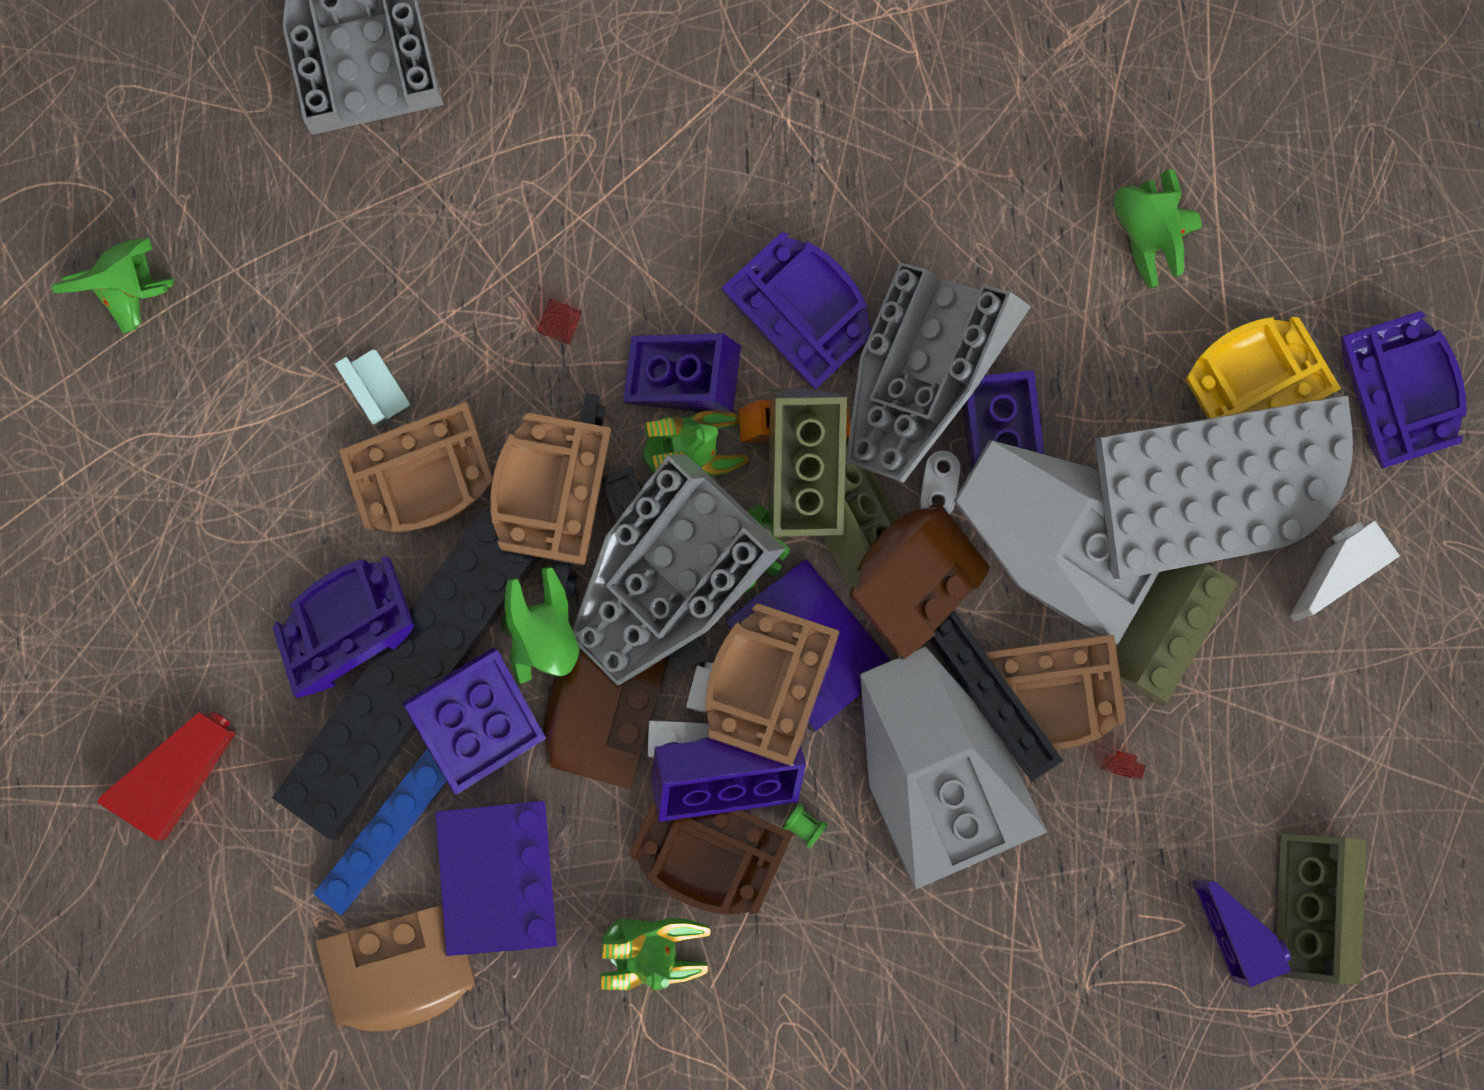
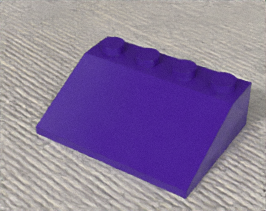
M807 559L726 620V626L731 631L737 622L740 624L741 621L754 613L752 608L755 605L761 604L840 631L829 668L826 671L808 722V726L814 733L861 695V673L891 661Z
M545 801L435 812L446 956L557 946Z

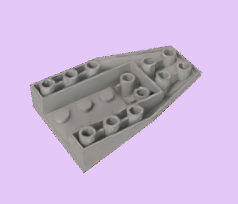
M285 0L282 26L303 121L312 135L444 105L418 0Z
M900 262L860 356L846 462L904 483L973 394L1031 306L1010 291L982 284L980 290L942 280L927 269Z
M989 440L954 499L955 504L1020 589L1091 637L1115 635V643L1118 645L1159 572L1124 579H1113L1099 472L1088 466Z
M687 454L667 455L605 537L573 627L578 646L617 686L621 685L707 632L786 548Z
M926 646L919 648L906 659L901 660L898 657L860 674L869 788L907 878L915 889L1047 833L1009 750L974 701Z

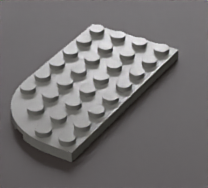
M1336 396L1095 437L1113 579L1130 578L1274 550L1298 542L1312 533L1335 508L1344 491L1350 473L1353 456V433L1348 396Z

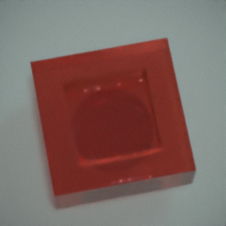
M549 299L537 331L542 335L570 345L581 319L582 311Z
M1117 751L1116 756H1105L1102 770L1139 780L1143 778L1146 765L1136 763L1137 756Z

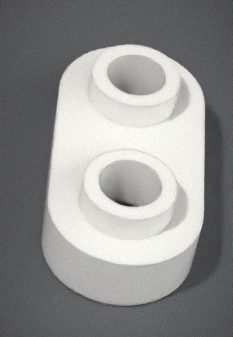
M938 451L928 458L924 468L919 501L920 509L931 507L930 505H933L932 497L940 496L944 500L943 508L950 515L953 511L960 475V463L951 452ZM940 462L947 463L949 472H939L937 464Z

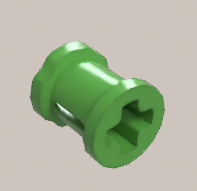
M799 802L781 828L784 830L789 829L804 840L808 848H811L828 824L825 821H818L803 809L804 805Z

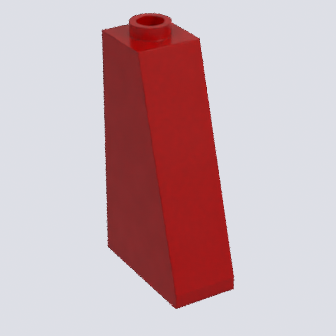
M212 711L210 715L198 712L103 793L97 800V803L155 841L166 840L235 736L236 732L228 727L231 721L215 711Z

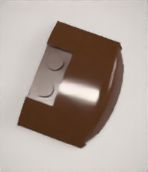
M941 504L930 505L931 507L911 511L890 524L874 540L857 568V570L861 571L858 588L851 587L850 597L901 660L906 659L935 635L934 631L962 600L973 589L979 588L990 569L984 558Z
M580 648L577 662L572 671L567 675L555 677L548 696L544 718V735L546 737L544 740L550 758L548 759L549 766L631 790L669 655L625 683L617 686Z
M653 799L629 855L633 861L637 859L646 874L645 876L668 895L685 904L708 912L725 915L750 912L749 914L759 913L793 833L742 810L659 822Z

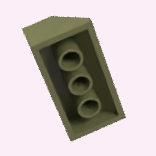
M770 388L768 526L773 537L843 535L847 423L846 395L809 388Z
M849 439L846 440V458H847V451H848ZM845 460L843 535H826L823 538L841 571L843 579L851 590V587L858 588L861 571L857 570L866 551L874 540L899 518L875 472L849 464Z
M1206 563L1159 572L1120 642L1116 645L1121 682L1158 705L1167 703L1238 582Z
M1281 833L1276 936L1278 941H1284L1289 950L1291 960L1287 962L1291 971L1278 977L1334 984H1361L1366 840Z

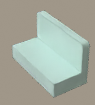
M376 350L369 351L353 362H350L345 357L335 363V366L367 417L376 428L410 407L409 401Z

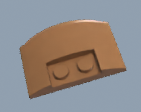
M468 402L458 404L339 450L364 528L370 530L376 528L389 532H407L439 524L471 506L480 498L486 488L492 485L493 474Z
M527 413L522 418L526 422L513 435L510 434L507 438L493 475L490 501L491 518L499 541H497L500 550L585 565L592 537L604 467L607 460L611 428Z
M757 604L752 608L754 613L741 621L740 624L737 622L731 629L714 660L708 680L705 710L707 711L710 727L708 729L709 738L793 766L826 671L829 668L840 631Z
M1115 635L985 652L1055 750L1073 748L1103 737L1115 726H1120L1126 721Z
M442 905L316 941L336 1025L342 1027L349 1026L363 1031H388L413 1026L448 1010L455 1005L467 990L471 991L476 985L468 954L446 956Z

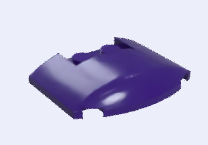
M781 232L721 289L741 315H744L790 364L789 367L815 390L867 342L873 326L870 328L866 311L868 306L858 287L846 271L817 246L808 241L804 243L787 238L789 234Z
M1421 311L1341 336L1345 371H1349L1368 435L1366 438L1381 468L1460 444L1464 436H1458L1462 417H1466L1467 407L1464 382L1457 359L1441 331H1435L1427 322L1421 319L1426 317Z
M380 557L382 562L372 563L362 559L330 572L303 591L289 605L294 610L284 625L278 621L275 623L273 631L293 696L299 698L334 687L335 679L387 647L394 650L411 632L414 624L390 558Z

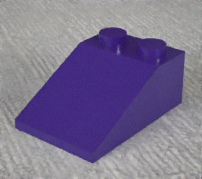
M723 333L632 336L623 402L626 404L695 412H733L741 345Z
M1205 879L1192 881L1233 982L1253 987L1291 971L1287 962L1291 960V956L1283 940L1278 941L1274 933L1217 882Z

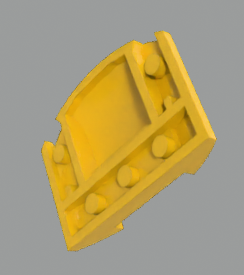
M1274 317L1264 318L1244 324L1230 331L1201 354L1192 371L1188 373L1185 379L1207 418L1324 399L1341 389L1299 317H1291L1289 322L1274 320Z

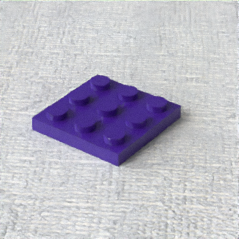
M494 647L401 703L455 795L546 739L502 657Z

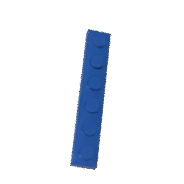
M428 749L313 893L340 916L344 915L447 784Z

